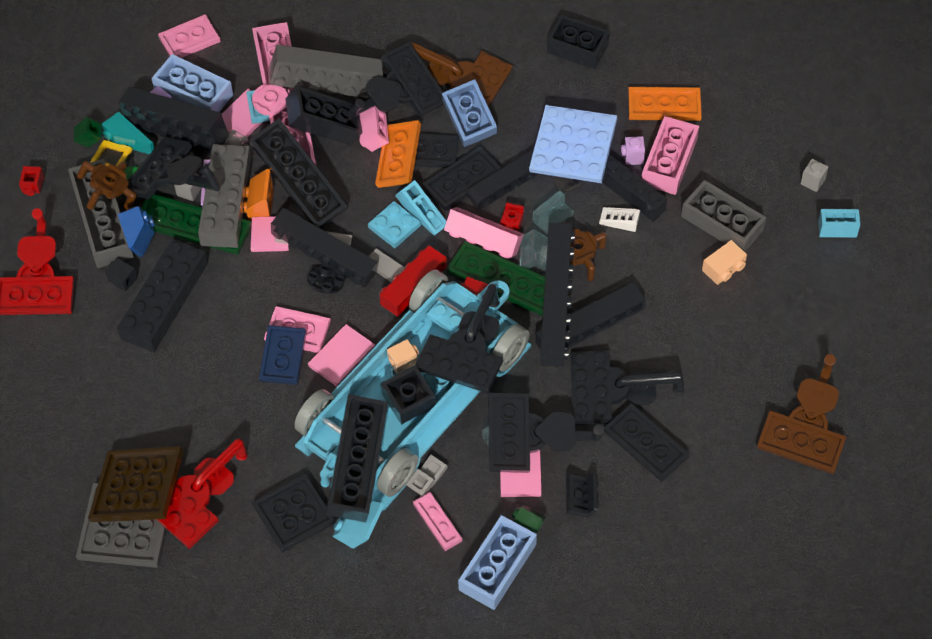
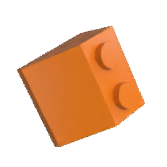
M266 169L251 178L249 187H246V197L248 200L244 202V213H247L248 220H252V217H271L274 188L270 169Z

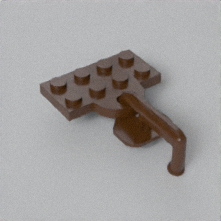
M411 43L418 55L430 62L427 68L439 86L449 84L453 89L475 79L488 108L513 68L512 65L481 51L474 63L468 61L456 63L455 59L445 54H436L416 43Z
M827 354L824 358L825 363L819 381L805 379L801 382L797 392V399L801 406L793 410L789 417L769 411L757 448L834 475L846 436L827 430L828 421L825 413L834 410L839 397L838 390L834 386L827 384L833 365L836 362V357L833 354Z

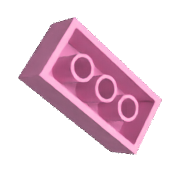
M664 116L643 169L642 180L654 189L676 195L697 142L699 126Z

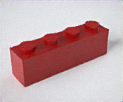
M430 245L425 250H421L417 258L413 262H409L400 275L397 274L388 287H384L381 290L380 305L398 317L409 306L411 295L419 281L432 270L443 272L447 268L446 256Z

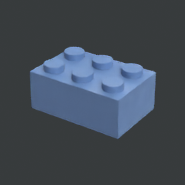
M475 79L442 93L444 105L464 147L497 134L496 123Z

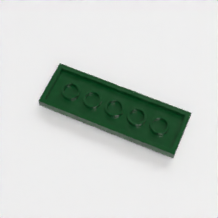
M153 195L149 200H145L141 209L143 211L146 210L148 215L153 217L155 232L200 244L198 232L202 213L201 207ZM242 219L238 248L207 247L239 255L252 227V222Z
M466 241L463 243L447 268L448 274L464 281L467 277H470L488 285L493 281L505 282L509 287L507 301L543 317L544 276ZM497 288L498 296H502L504 293L503 289Z

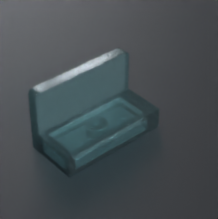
M558 191L533 211V223L546 234H548L549 223H563L574 215V211L565 204V194Z
M535 229L523 235L520 244V266L529 269L536 265L546 271L548 237Z

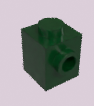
M86 117L74 127V142L90 148L101 139L102 124Z
M524 505L521 508L517 507L512 518L514 519L513 522L537 534L546 516Z

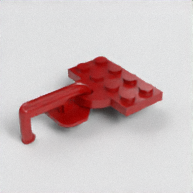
M35 208L32 211V217L37 220L36 236L24 237L18 243L17 256L25 264L18 270L16 277H0V315L72 314L74 277L55 276L52 267L48 264L55 257L56 242L52 237L46 236L47 222L42 210Z
M242 439L235 440L218 458L204 459L194 469V475L183 476L176 480L166 519H156L189 550L219 522L218 518L206 506L210 502L211 495L223 494L234 483L232 472L224 465L235 455L238 460L243 461L247 459L248 455Z

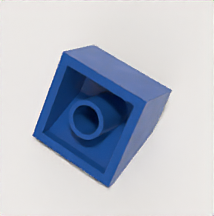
M138 206L118 214L129 249L139 257H142L155 233L153 228L155 222L146 210L143 211Z

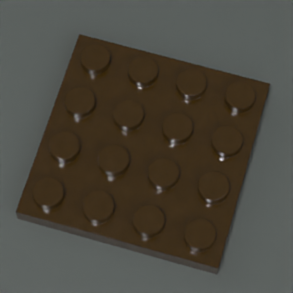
M181 446L108 451L88 519L91 522L166 519L184 452Z

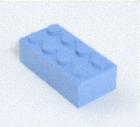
M173 54L152 77L154 88L157 86L161 87L173 99L220 112L233 96L230 81Z
M501 515L458 580L459 591L495 610L535 548L537 534Z

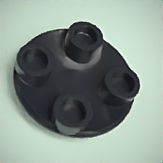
M321 264L320 267L313 268L308 272L307 281L318 292L334 294L342 290L345 277L337 274L334 269Z

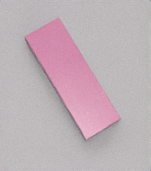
M431 492L413 501L414 507L444 551L462 542V537Z

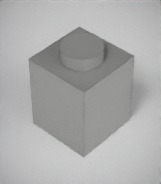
M812 159L803 171L801 185L817 192L826 179L828 166Z
M188 184L174 185L177 196L190 201H194L201 187Z

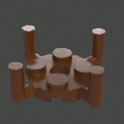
M88 161L82 163L77 177L84 179L87 171H90L92 173L90 186L96 189L88 201V209H94L101 194L106 195L109 199H114L124 194L128 198L123 207L126 210L131 209L137 195L127 188V175L124 172L127 164L125 162H121L118 166L112 164L108 166H103V164L94 166Z
M572 229L571 231H575V243L571 242V247L579 244L583 248H574V259H570V264H573V266L585 264L587 267V280L593 281L595 266L591 260L596 256L597 242L599 249L606 247L607 235L601 232L593 236L588 231L583 232L580 229Z

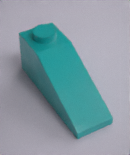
M117 112L102 123L103 135L108 141L111 140L113 143L129 146L132 150L150 154L154 150L153 142L120 112Z

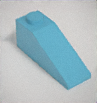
M415 180L395 195L403 207L433 235H436L445 228L447 221Z

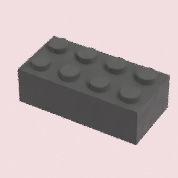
M705 180L684 202L681 215L687 221L725 244L732 240L744 252L763 232L766 222L765 216Z

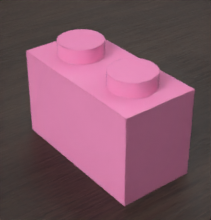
M376 106L359 114L362 134L359 138L361 145L373 152L388 144L386 114L378 110Z

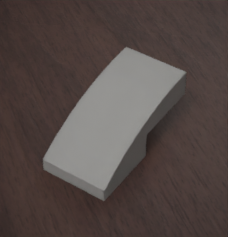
M430 455L421 469L416 470L406 486L423 496L439 480L448 466Z

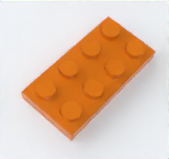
M629 87L628 89L629 120H663L664 116L676 120L701 121L700 88Z
M419 120L387 125L389 143L383 145L381 149L375 182L378 188L410 184L412 182L421 129Z

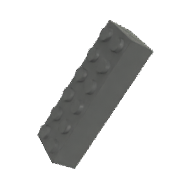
M276 45L268 67L269 85L290 88L299 86L312 91L370 98L365 89L366 84L376 77H383L381 59Z
M213 144L209 169L220 183L221 189L219 191L205 189L198 232L201 246L238 248L246 187L248 185L251 165L249 146Z
M104 159L91 162L94 166L99 164L106 166ZM81 165L69 168L68 171L97 268L108 266L116 258L121 261L134 258L132 251L128 247L118 217L120 211L116 198L109 199L106 195L101 194L94 209H88V201L96 190L90 186L92 173L87 171L84 179H79L77 174Z

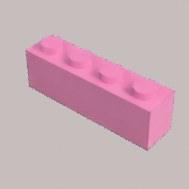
M458 207L450 210L444 228L445 231L449 232V235L456 238H465L466 242L474 245L476 243L482 245V248L487 251H497L504 258L517 255L524 235Z

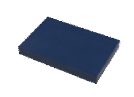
M268 325L259 381L298 385L307 333L306 329Z

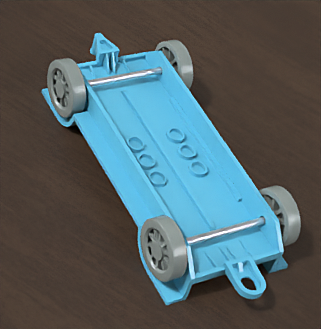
M439 270L428 272L419 281L411 295L409 307L412 311L409 310L332 393L325 389L318 390L306 400L295 419V429L303 435L295 444V447L308 457L314 452L326 461L323 470L320 472L321 485L323 487L329 486V478L333 476L348 394L386 401L381 393V383L397 375L388 360L387 349L408 339L411 345L414 344L419 352V355H417L418 359L430 334L447 340L452 335L427 318V313L438 301H441L462 316L470 311L476 312L488 286L476 296L455 281L448 282V277ZM493 281L490 284H495L497 288L503 289L504 293L498 298L499 306L489 307L486 315L496 318L500 324L496 337L486 342V352L503 357V363L497 374V377H501L518 362L531 347V344L528 343L529 331L498 311L500 306L509 297V287L505 282ZM420 372L436 396V405L402 425L390 406H387L371 501L384 504L382 511L406 487V484L416 472L421 457L480 391Z

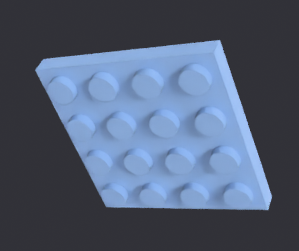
M546 105L529 171L602 183L617 123V116Z

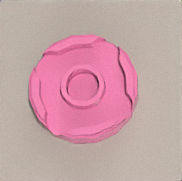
M265 84L259 86L252 95V103L255 110L263 115L281 113L286 108L285 98L288 96L287 91L282 86Z

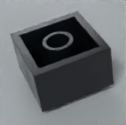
M416 365L381 383V393L401 425L436 405V396Z

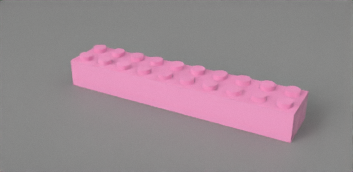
M287 22L252 28L263 85H269L268 67L276 45L292 47ZM283 87L286 89L287 95H289L290 92L294 89L290 87ZM287 108L279 114L269 115L270 124L280 118L316 165L310 133L289 127Z

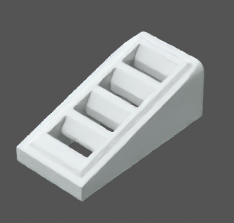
M603 207L599 224L636 232L640 210ZM607 214L611 215L610 219H606Z

